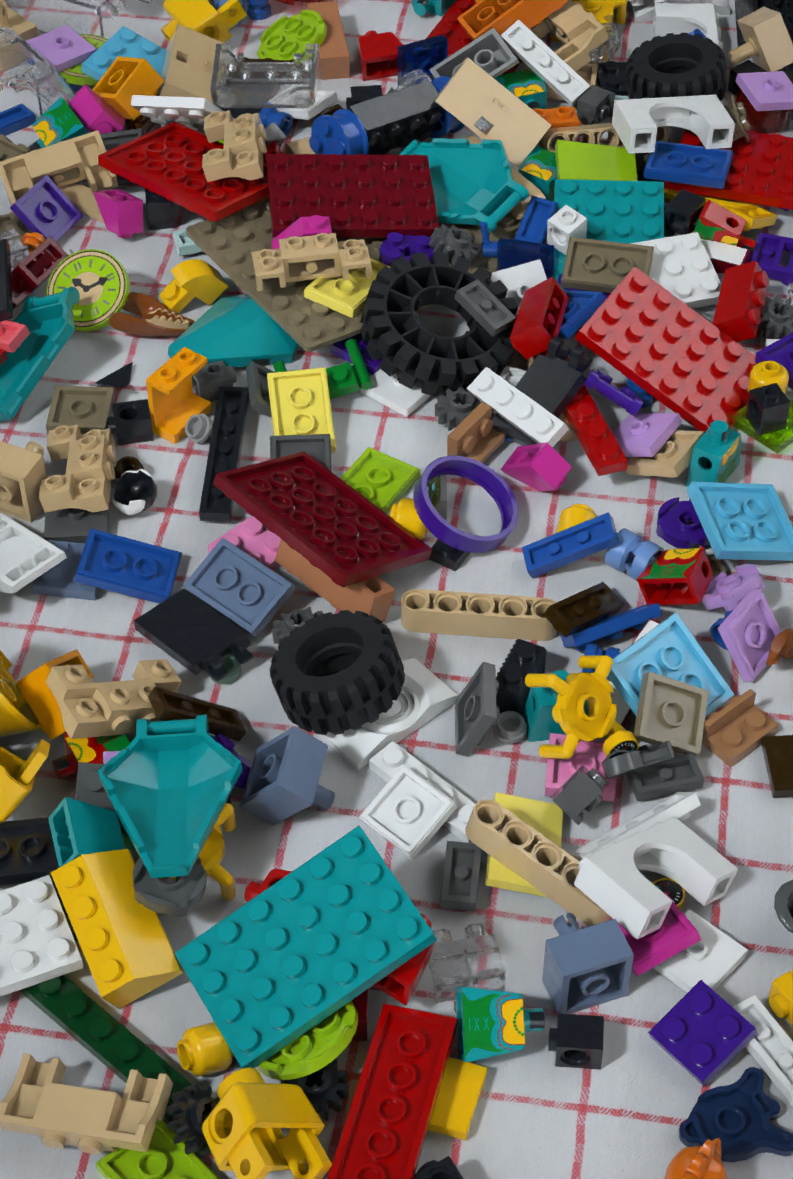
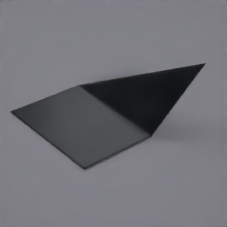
M133 362L89 386L125 387L129 385Z

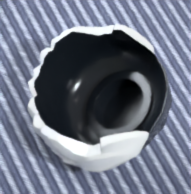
M143 469L126 471L117 480L118 483L113 489L112 503L123 514L135 515L147 510L153 505L157 497V485L152 479L153 476Z

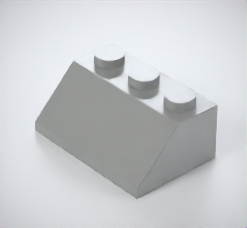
M492 28L429 70L434 79L440 76L452 77L466 57H468L495 79L518 64L519 61L495 28Z

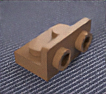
M481 402L447 436V456H464L484 463L505 441V435L492 429V406Z
M749 689L741 696H734L726 707L717 713L712 712L705 719L702 745L730 768L761 745L763 736H774L778 731L779 724L754 705L756 693L752 689Z

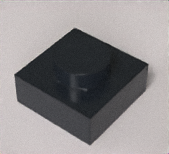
M438 539L431 547L432 552L429 560L456 571L469 556L470 552L453 548Z

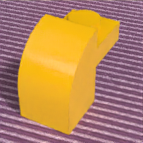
M191 259L179 263L170 270L175 278L159 294V297L165 306L179 314L194 297L210 306L224 292L228 285L216 268L203 260Z

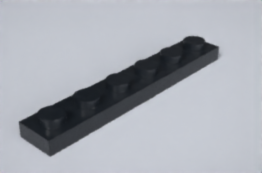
M219 386L199 509L200 521L231 522L234 501L226 497L213 483L217 473L239 468L249 401L248 387Z

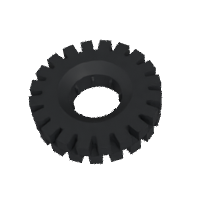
M425 252L412 254L409 262L402 256L392 261L390 268L385 266L377 273L376 280H373L360 321V323H363L361 327L363 342H369L367 351L373 361L383 358L380 369L391 377L399 370H402L398 383L410 389L420 379L423 380L421 393L436 396L439 385L443 386L445 396L447 389L454 392L459 387H462L465 391H468L467 387L486 367L500 376L505 366L510 364L515 352L510 340L513 326L492 337L454 299L457 290L478 279L517 317L518 306L514 297L505 298L508 292L507 287L500 280L488 285L492 273L482 266L473 274L469 273L471 261L459 256L454 267L449 266V255L446 253L434 252L431 264ZM424 305L446 306L459 313L465 319L470 331H466L464 335L458 337H444L434 334L421 325L414 311H418Z

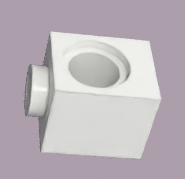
M568 205L562 207L547 220V243L564 255L567 253L570 237L586 239L587 218Z

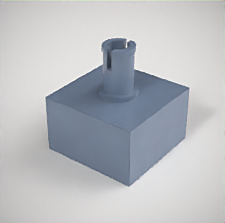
M294 726L258 747L239 807L272 826L311 805L318 807L323 812L328 810L334 802L335 792L318 784L328 745Z
M566 913L568 923L564 915L556 918L553 926L559 936L546 940L542 982L557 1014H572L628 996L634 954L616 919L580 929L573 913Z

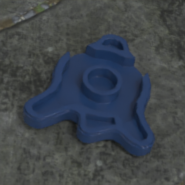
M755 1067L746 1069L741 1078L735 1083L727 1086H717L701 1094L688 1119L681 1123L679 1128V1139L687 1147L702 1146L707 1139L712 1141L719 1138L721 1140V1159L723 1162L743 1161L765 1152L780 1156H790L793 1154V1135L770 1123L771 1120L779 1116L780 1105L763 1092L765 1077L763 1072Z

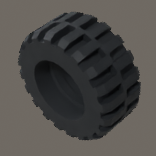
M682 32L675 35L674 33H668L662 37L659 35L653 37L651 41L646 40L641 43L640 47H636L627 60L626 72L629 99L717 95L719 100L722 101L725 96V54L716 43L707 37L704 39L698 34L688 35V33Z
M340 610L338 614L328 612L322 614V617L314 620V618L305 621V625L300 628L298 626L290 631V636L283 638L279 643L278 650H275L270 666L272 684L288 719L293 724L298 725L299 728L308 732L313 730L314 733L319 735H327L328 732H332L334 735L344 734L345 730L352 729L356 731L361 729V725L370 722V724L379 719V714L382 712L386 713L392 707V700L397 701L405 681L404 666L391 631L378 618L360 611L352 613L349 610ZM345 669V670H343V671H341V672H338V673H336V674L330 675V674H332V673H334V672H337V671H339V670Z

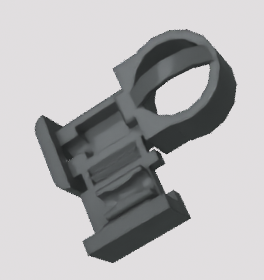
M670 740L658 745L657 750L649 752L647 744L640 746L638 750L632 752L616 750L609 754L601 764L606 779H612L669 761L675 757ZM624 753L622 755L610 758V756H612L613 754Z

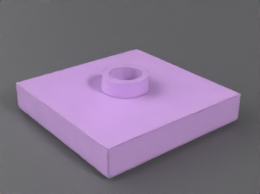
M68 25L26 41V49L55 73L84 62L97 50Z
M784 71L737 74L736 83L756 111L793 109V84Z
M637 413L635 416L629 414L614 431L613 435L626 457H654L680 426L682 419L679 413Z
M751 589L717 628L743 681L753 682L767 665L766 661L772 641L781 632L761 589Z

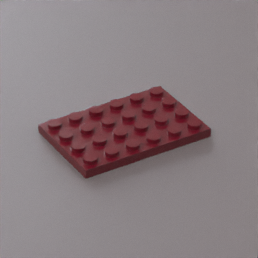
M266 154L265 166L272 237H277L300 217H310L313 215L329 216L332 233H336V238H387V235L392 232H398L402 235H425L430 238L436 227L439 228L427 155Z
M305 451L220 472L215 476L213 485L220 489L226 497L235 501L245 509L246 513L255 517L270 532L275 533L290 548L300 553L311 565L319 568L335 584L340 585L342 588L429 560L432 548Z

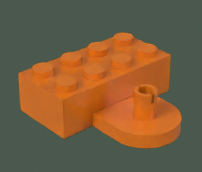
M473 0L476 4L457 19L471 41H474L492 28H495L498 34L502 35L517 20H520L528 29L538 26L547 16L561 9L569 0Z

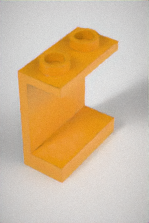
M183 347L146 379L149 411L154 434L176 444L186 435L185 425L192 415H209L212 412V402L194 394L192 386V376L208 363L207 357Z

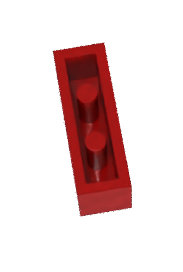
M757 260L725 269L712 324L736 342L755 338L758 325L761 323V311L763 305H765L766 288L769 286V278L766 271L761 270Z
M554 277L524 292L510 340L514 349L520 352L526 360L548 350V344L554 337L558 338L569 297Z

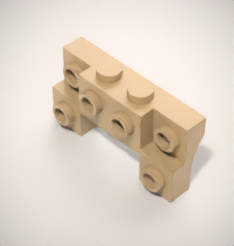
M573 0L567 1L561 9L554 11L541 24L530 29L539 39L551 32L565 45L554 53L574 71L580 70L589 63L591 59L588 53L609 39L605 27L597 21L593 13H587L578 1L575 3Z
M230 110L224 112L214 111L204 117V131L208 142L212 143L224 139V149L215 148L203 154L202 168L207 182L228 177H239L250 181L262 178L263 153H267L265 144L267 137L259 113H245L233 119Z
M99 131L60 141L56 144L0 161V177L11 206L45 175L58 188L87 179L93 194L94 191L118 187L116 174L98 165V155L106 152Z
M320 233L304 237L292 236L286 239H279L280 249H263L251 252L257 291L263 290L262 279L278 277L280 288L286 287V282L313 280L318 277H339L342 272L344 281L349 280L348 269L364 268L366 279L372 278L371 260L364 239H349L337 242L336 233Z
M77 424L73 426L62 425L49 430L46 447L51 460L57 461L67 458L65 475H52L41 480L39 499L44 512L68 508H78L93 513L108 510L111 480L115 479L113 463L117 462L115 440L111 429H93L85 434H81Z
M167 659L139 661L132 675L135 680L98 683L92 681L82 664L52 666L46 684L59 705L64 729L71 739L132 734L136 733L137 719H148V722L160 721L154 714V709L148 695L154 687L178 693L177 691L182 682Z
M23 1054L13 1085L0 1103V1127L2 1130L38 1135L41 1138V1142L46 1146L62 1149L64 1145L77 1146L83 1152L95 1155L100 1154L101 1150L115 1152L116 1148L148 1152L156 1121H163L173 1087V1082L167 1074L159 1073L158 1079L143 1077L138 1070L131 1069L121 1098L117 1092L61 1084L66 1067L60 1059L52 1058L51 1063L37 1062L31 1054Z

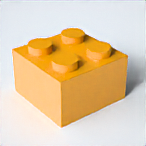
M117 56L92 90L125 119L135 120L141 114L139 110L131 106L132 95L156 96L164 79L146 59Z

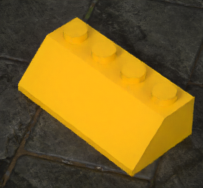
M129 849L83 854L51 872L100 995L117 1009H121L183 973L158 913L149 910L135 900L133 869L136 862Z

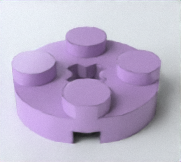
M739 565L735 567L737 573L727 576L726 572L723 571L712 577L702 599L706 610L724 607L725 611L734 610L751 589L762 590L765 584L756 565Z

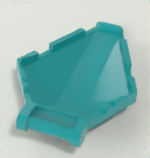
M433 138L431 143L413 140L399 154L428 156L439 223L480 226L481 222H487L488 232L492 234L497 229V224L520 201H524L530 195L523 185L514 181L507 153L501 140L483 139L481 144H470L468 139Z
M65 288L60 293L44 297H28L25 300L22 311L12 321L26 325L30 334L14 353L6 351L8 359L0 366V421L13 419L75 331L72 306L78 303L80 298L77 288Z
M241 294L219 299L168 346V355L172 358L183 347H186L207 357V364L222 360L226 367L249 366L252 360L269 359L270 365L278 361H283L286 364L292 363L299 344L248 294Z
M207 714L196 715V719L148 722V719H137L136 737L126 749H122L117 756L110 759L97 772L108 798L150 877L163 878L189 875L242 772V765L236 756L220 743H217L208 734Z

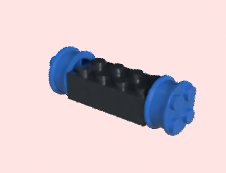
M440 76L434 79L433 82L428 80L351 105L348 109L337 110L332 116H319L312 126L309 139L310 148L315 154L384 155L392 149L408 146L413 140L424 141L429 137L442 138L448 132L456 133L461 131L465 125L434 100L451 77Z

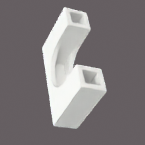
M714 3L654 4V37L659 35L660 37L666 36L668 33H674V35L681 32L690 33L698 28L707 38L716 43L723 52V41H720L721 27H718L719 13H715Z
M717 95L614 100L612 125L629 154L655 152L657 127L662 126L681 127L694 132L706 149L732 148L735 123Z
M673 817L662 823L657 822L642 832H634L622 841L612 842L606 848L595 853L590 852L586 854L578 865L580 871L574 885L609 916L616 919L617 923L638 940L660 929L673 902L645 878L639 870L654 871L673 879L698 902L706 906L726 895L738 868L679 819Z

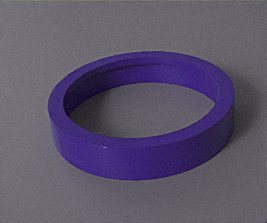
M456 455L440 457L426 467L414 487L413 500L420 520L435 537L458 550L470 553L492 551L506 540L517 523L518 505L511 488L498 473L477 460ZM440 475H457L480 485L490 494L500 510L502 519L500 532L492 536H477L463 532L449 524L432 505L427 492V482Z

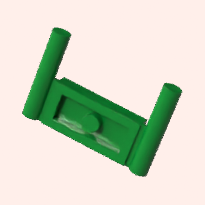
M349 339L345 343L353 365L351 366L350 362H346L326 369L330 399L359 391V389L368 390L373 386L355 339ZM283 361L274 363L275 372L287 371Z

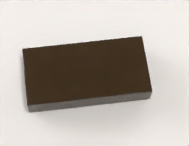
M793 735L763 736L761 745L773 798L793 797Z

